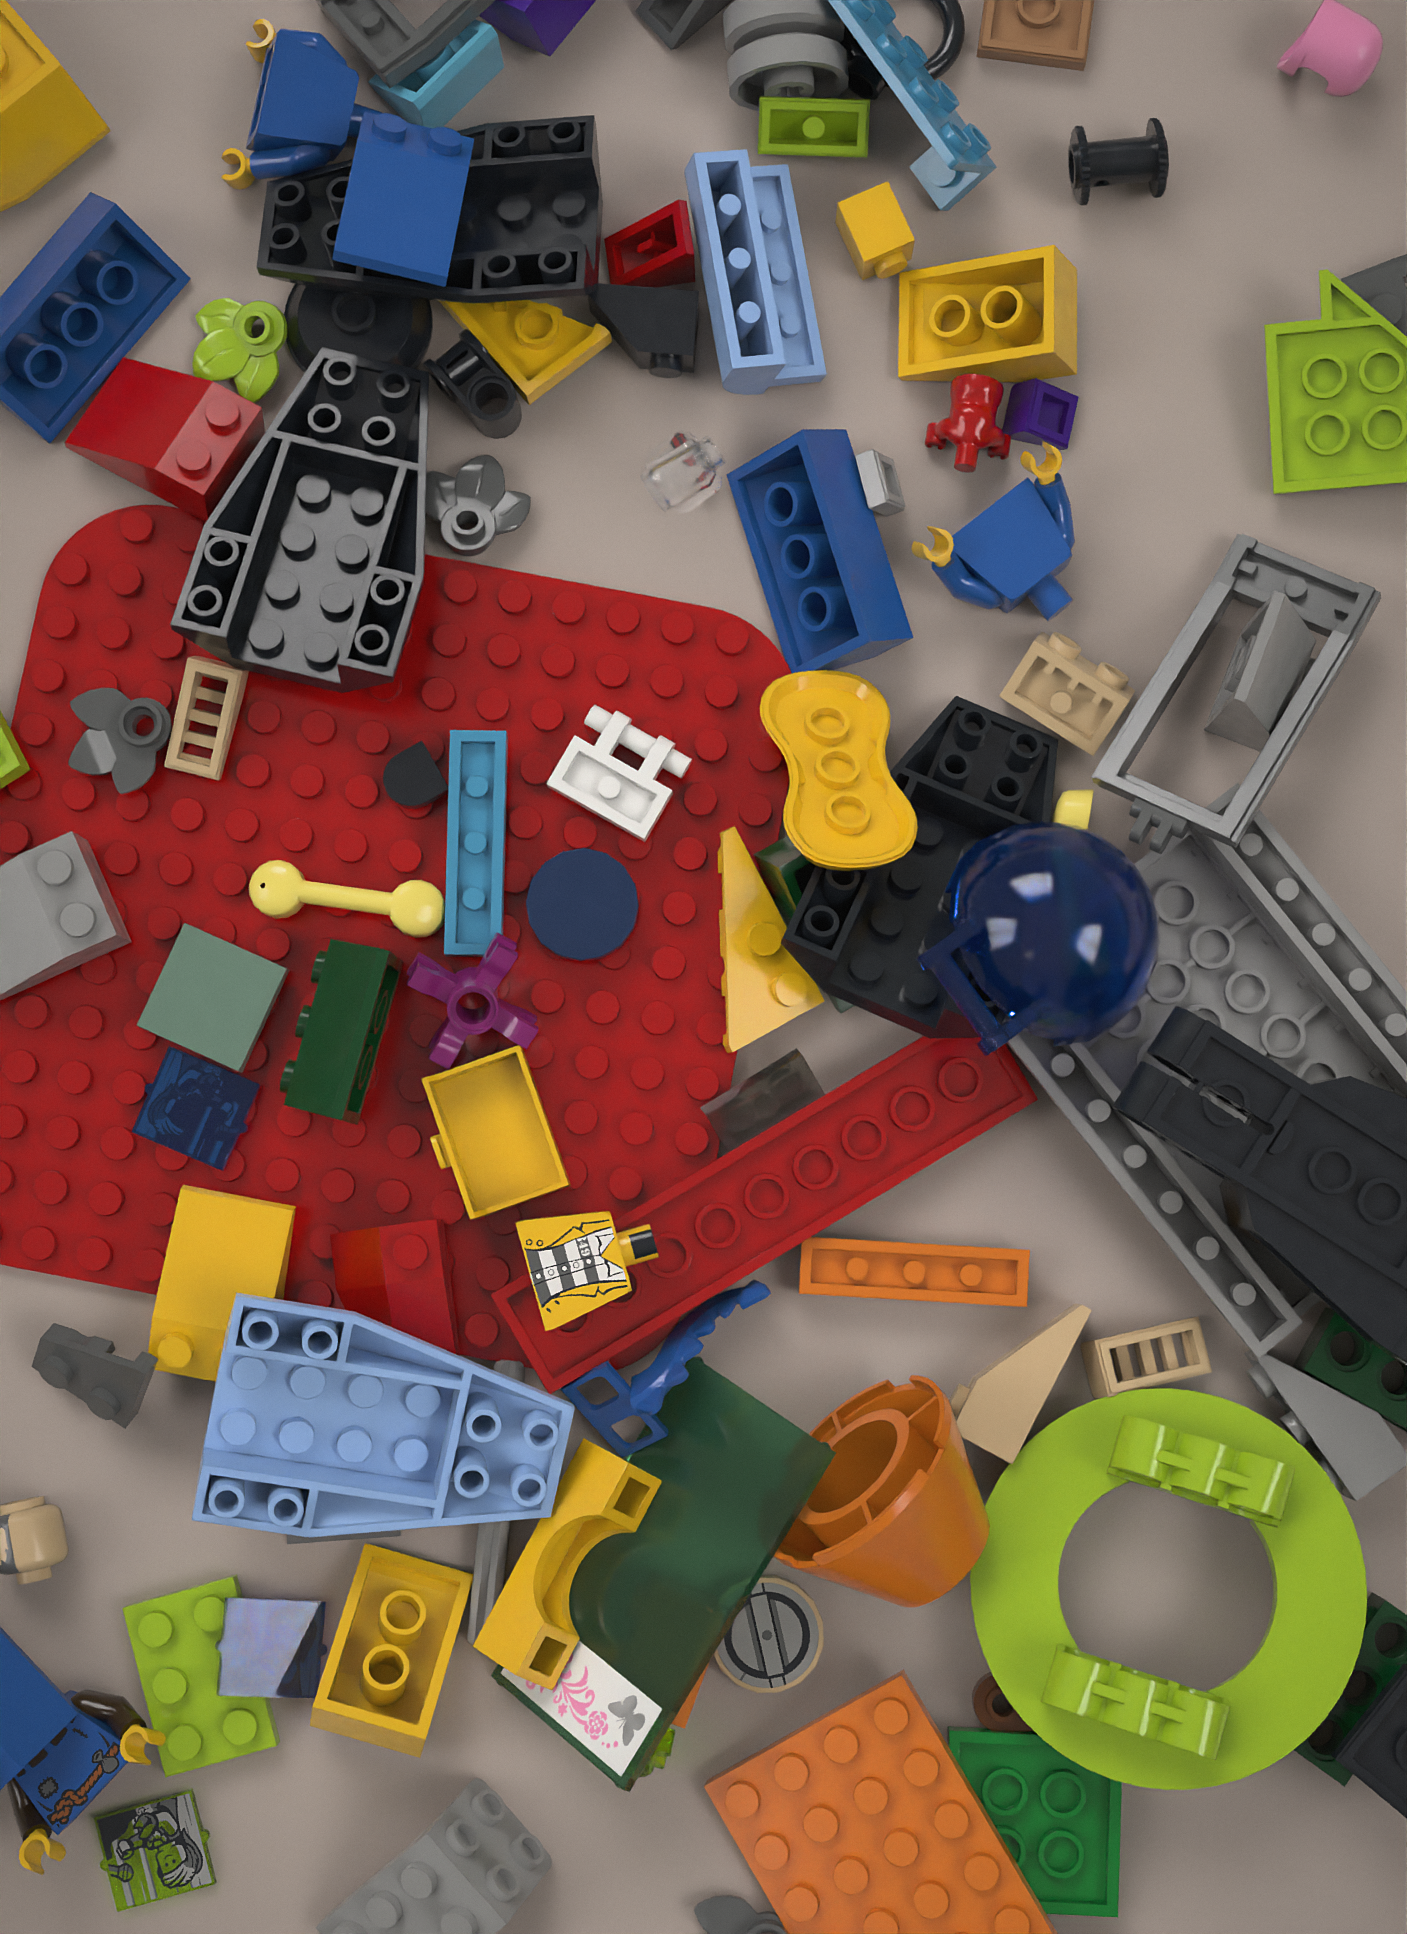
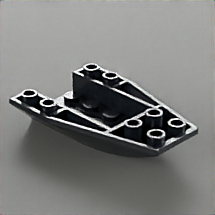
M595 116L486 123L457 131L461 136L473 138L474 143L445 287L332 260L353 159L267 182L256 266L258 273L262 276L289 283L331 291L461 303H489L586 296L598 289L603 209Z
M322 347L204 524L170 624L173 631L234 668L340 693L394 682L424 584L429 372Z
M955 696L890 771L893 780L911 803L917 818V835L912 848L904 856L888 864L871 869L844 871L816 866L782 938L781 944L824 993L930 1039L997 1037L1038 938L1059 739L959 696Z

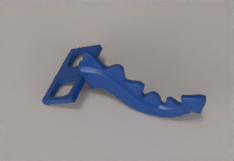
M752 1280L745 1287L728 1290L701 1304L674 1328L653 1363L646 1370L631 1377V1387L612 1365L606 1361L563 1386L561 1391L621 1458H624L668 1436L669 1430L655 1414L661 1409L667 1392L673 1386L684 1382L688 1378L689 1372L685 1364L688 1360L699 1354L704 1346L698 1338L709 1335L715 1330V1319L721 1316L724 1319L729 1317L738 1304L744 1310L767 1298L771 1291L766 1284ZM595 1377H603L615 1388L618 1395L601 1404L594 1405L580 1393L577 1387ZM635 1415L646 1423L652 1430V1433L633 1443H628L611 1426L629 1416Z

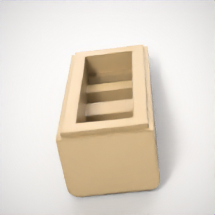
M201 656L188 657L164 767L215 780L221 779L249 671L234 668L228 663ZM203 676L228 682L226 692L200 686ZM197 698L222 704L221 714L194 708ZM195 721L218 727L216 737L188 730L190 722ZM185 742L213 749L211 759L182 752Z
M1198 1316L1083 1342L1080 1345L1091 1393L1095 1399L1106 1396L1111 1397L1120 1392L1149 1388L1212 1372ZM1171 1334H1180L1187 1366L1179 1367ZM1150 1339H1157L1164 1371L1158 1372ZM1133 1343L1141 1373L1139 1377L1134 1376L1127 1345ZM1109 1349H1111L1118 1381L1116 1380L1115 1371Z

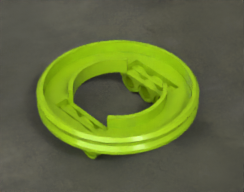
M1172 1388L1139 1389L1120 1392L1111 1397L1099 1398L1069 1411L1035 1435L1019 1451L1013 1464L1009 1463L987 1500L985 1509L990 1524L989 1535L984 1550L970 1573L971 1604L975 1628L983 1654L994 1679L1006 1699L1024 1722L1054 1749L1084 1768L1119 1782L1162 1790H1192L1222 1785L1261 1771L1288 1755L1316 1730L1341 1697L1357 1661L1366 1624L1367 1584L1361 1544L1350 1513L1340 1493L1324 1469L1289 1433L1264 1416L1227 1399L1191 1390ZM1130 1481L1251 1519L1249 1523L1256 1531L1266 1551L1273 1580V1603L1266 1632L1252 1657L1239 1671L1221 1684L1206 1691H1200L1081 1652L1065 1623L1059 1599L1058 1575L1066 1540L1080 1516L1094 1502L1110 1491L1128 1484Z

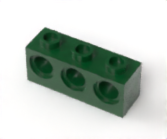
M1325 1307L1292 1367L1378 1412L1384 1420L1407 1432V1367L1401 1364L1404 1370L1402 1385L1397 1390L1388 1392L1381 1382V1373L1385 1365L1395 1359L1365 1340L1332 1308ZM1345 1331L1354 1341V1352L1348 1361L1339 1364L1331 1355L1330 1345L1332 1339L1338 1333Z
M1372 1592L1367 1599L1366 1624L1361 1649L1353 1671H1363L1365 1675L1366 1685L1363 1692L1354 1698H1344L1343 1694L1326 1717V1719H1330L1333 1723V1734L1327 1743L1321 1746H1312L1307 1738L1294 1749V1751L1344 1787L1353 1773L1333 1758L1331 1754L1402 1664H1407V1615ZM1395 1623L1398 1629V1639L1395 1645L1388 1650L1378 1651L1374 1642L1376 1631L1383 1624Z

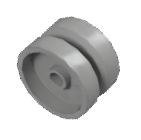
M735 0L723 12L725 50L732 55L727 60L729 96L739 106L759 111L760 96L836 98L848 87L847 52L840 44L844 39V22L828 0Z

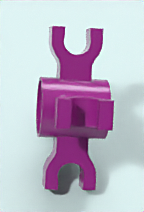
M497 932L478 967L464 968L455 974L418 952L407 971V975L410 976L407 985L421 993L433 996L447 1003L448 1016L429 1042V1048L432 1049L429 1053L430 1060L449 1069L468 1034H481L490 1028L499 1031L508 1039L526 1049L529 1047L538 1032V1026L534 1025L537 1021V1016L498 998L497 987L518 957V953L514 951L517 947L516 942ZM469 992L480 993L488 999L482 1007L477 1009H468L458 1003L459 998Z

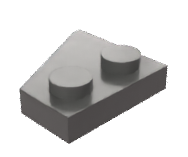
M53 1323L40 1338L31 1367L37 1370L41 1377L51 1386L66 1389L84 1401L88 1408L98 1417L112 1420L126 1429L139 1412L158 1358L142 1351L135 1361H131L112 1354L115 1350L112 1341L96 1336L88 1337L75 1329Z

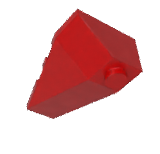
M432 1219L330 1234L336 1291L345 1310L357 1312L460 1356L444 1219Z

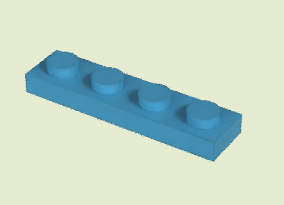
M450 730L444 932L445 956L483 957L495 934L498 932L503 935L508 761L507 731Z

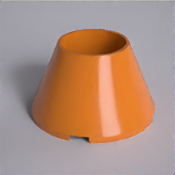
M911 1375L909 1378L911 1383L896 1387L887 1379L854 1395L825 1417L790 1455L785 1464L792 1472L783 1484L779 1494L774 1490L769 1491L760 1522L763 1544L768 1552L781 1564L906 1608L919 1607L940 1598L955 1587L975 1565L988 1539L989 1518L949 1399L932 1380L919 1375Z

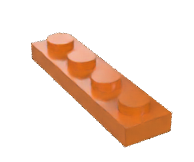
M810 1237L801 1243L798 1293L1027 1307L1030 1250Z

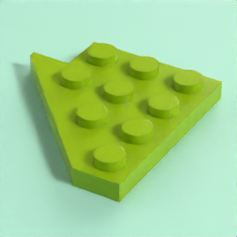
M1328 269L1319 270L1321 319L1264 325L1273 495L1407 483V336Z

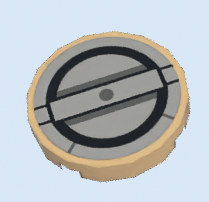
M777 1575L752 1576L734 1584L720 1600L727 1616L713 1654L719 1668L736 1685L756 1693H778L800 1684L816 1667L824 1646L823 1620L814 1599L799 1585Z

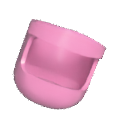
M1323 0L1305 31L1281 57L1277 64V69L1292 77L1298 68H1309L1322 75L1328 81L1324 93L1336 97L1349 96L1358 91L1367 82L1380 60L1383 50L1381 31L1368 18L1336 0Z

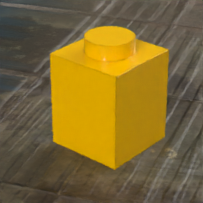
M888 181L837 203L835 223L861 280L877 275L879 279L888 278L902 271L907 266V261L912 259L915 239Z

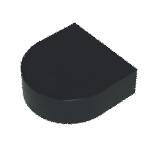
M422 740L395 755L385 767L383 773L385 790L396 804L404 808H422L448 794V785Z

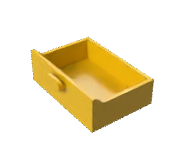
M517 1045L421 1079L440 1134L430 1137L433 1149L441 1169L452 1166L470 1220L488 1216L571 1186L522 1046Z

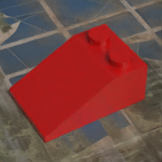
M123 357L64 443L66 448L206 522L265 434L262 407L214 381Z

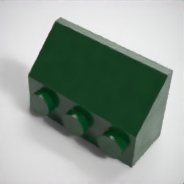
M333 939L330 940L327 951L320 950L318 952L311 974V983L318 984L312 1006L306 1004L303 1006L295 1031V1036L302 1039L296 1061L291 1059L287 1061L280 1082V1092L286 1093L284 1105L358 1125L404 963L393 953L376 947Z

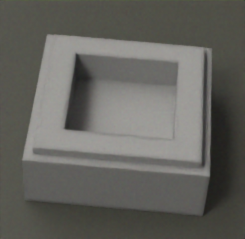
M873 449L855 455L868 508L885 516L904 511L905 502L893 459Z

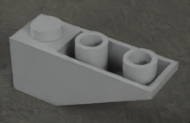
M1250 1350L1244 1353L1253 1366L1246 1371L1251 1382L1266 1400L1271 1396L1275 1397L1286 1415L1279 1419L1286 1432L1302 1446L1306 1443L1319 1460L1318 1464L1324 1469L1338 1492H1341L1343 1496L1357 1501L1407 1466V1452L1378 1412L1266 1353L1259 1359Z

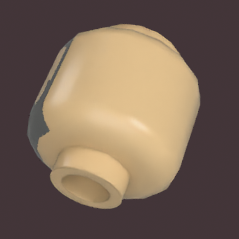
M44 1496L1 1504L0 1574H16L18 1585L53 1577L51 1566L65 1560L69 1552L61 1509L57 1505L45 1504Z

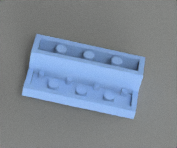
M747 149L693 153L685 167L684 175L723 388L735 394L758 395L763 394L771 386L821 382L827 373L788 164L750 167Z

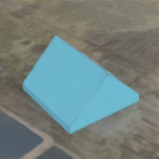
M475 19L434 58L390 89L377 74L368 83L407 122L429 128L444 127L504 68L498 34L492 25Z

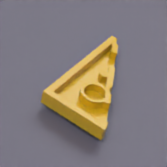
M531 300L489 303L439 301L463 329L470 331L482 344L496 366L511 381L515 390L528 405L532 404L612 343L611 334L605 326L595 323L594 327H590L563 316L562 309L548 303H536Z
M735 826L719 833L721 846L717 852L718 874H722L723 909L719 910L720 956L724 960L725 967L721 977L722 996H725L726 1034L723 1035V1046L727 1053L742 1048L825 1001L815 981L781 944L787 927Z

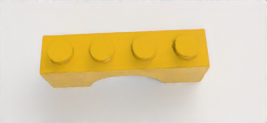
M583 1438L557 1487L551 1517L540 1518L472 1647L514 1675L553 1690L580 1639L572 1623L569 1611L570 1588L578 1566L586 1554L605 1538L619 1533L636 1532L662 1480Z

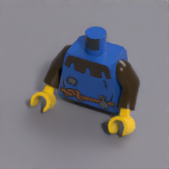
M88 1689L80 1692L73 1690L66 1692L65 1696L80 1712L7 1783L14 1816L23 1840L19 1850V1860L24 1868L43 1875L44 1869L41 1866V1857L45 1851L50 1858L60 1862L65 1857L66 1850L62 1843L50 1838L52 1830L59 1835L128 1762L150 1766L152 1762L145 1756L144 1752L146 1742L158 1746H163L166 1737L164 1733L147 1728L145 1721L123 1696Z

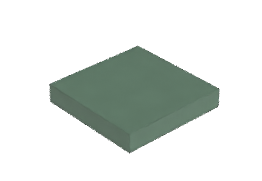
M184 923L136 1026L236 1071L243 1072L290 970Z

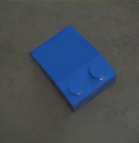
M364 112L332 260L445 287L474 139L461 136L457 131L446 127L429 128L405 122L404 119L394 114L381 113L376 115Z

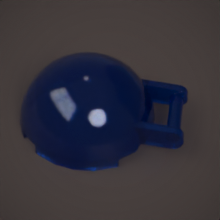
M1035 821L1015 824L978 841L959 859L944 893H951L949 920L955 930L916 958L924 971L928 968L932 969L981 1038L977 1046L984 1056L997 1050L1025 1028L1032 1035L1055 1040L1053 1046L1088 1042L1112 1029L1141 1000L1157 962L1160 945L1159 918L1151 891L1137 867L1121 849L1100 834L1078 825ZM960 947L962 956L979 987L1000 1010L1010 1017L1001 1025L950 955L956 948Z

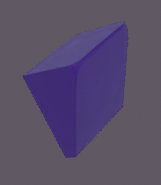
M1037 378L1016 383L1010 391L1002 431L1010 435L1013 440L1042 446V441H1045L1059 450L1068 449L1079 397Z

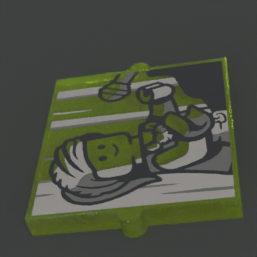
M193 1788L94 1817L104 1857L100 1862V1868L108 1873L117 1912L211 1886L217 1882L207 1845L211 1834L209 1830L203 1829Z

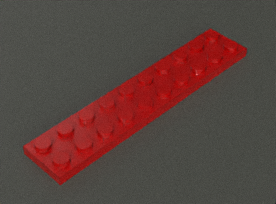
M999 1033L997 1037L930 1039L922 1036L614 1220L613 1224L616 1233L649 1224L657 1248L658 1258L626 1267L632 1291L548 1331H545L529 1272L493 1292L491 1297L549 1394H552L1034 1103L1038 1098Z

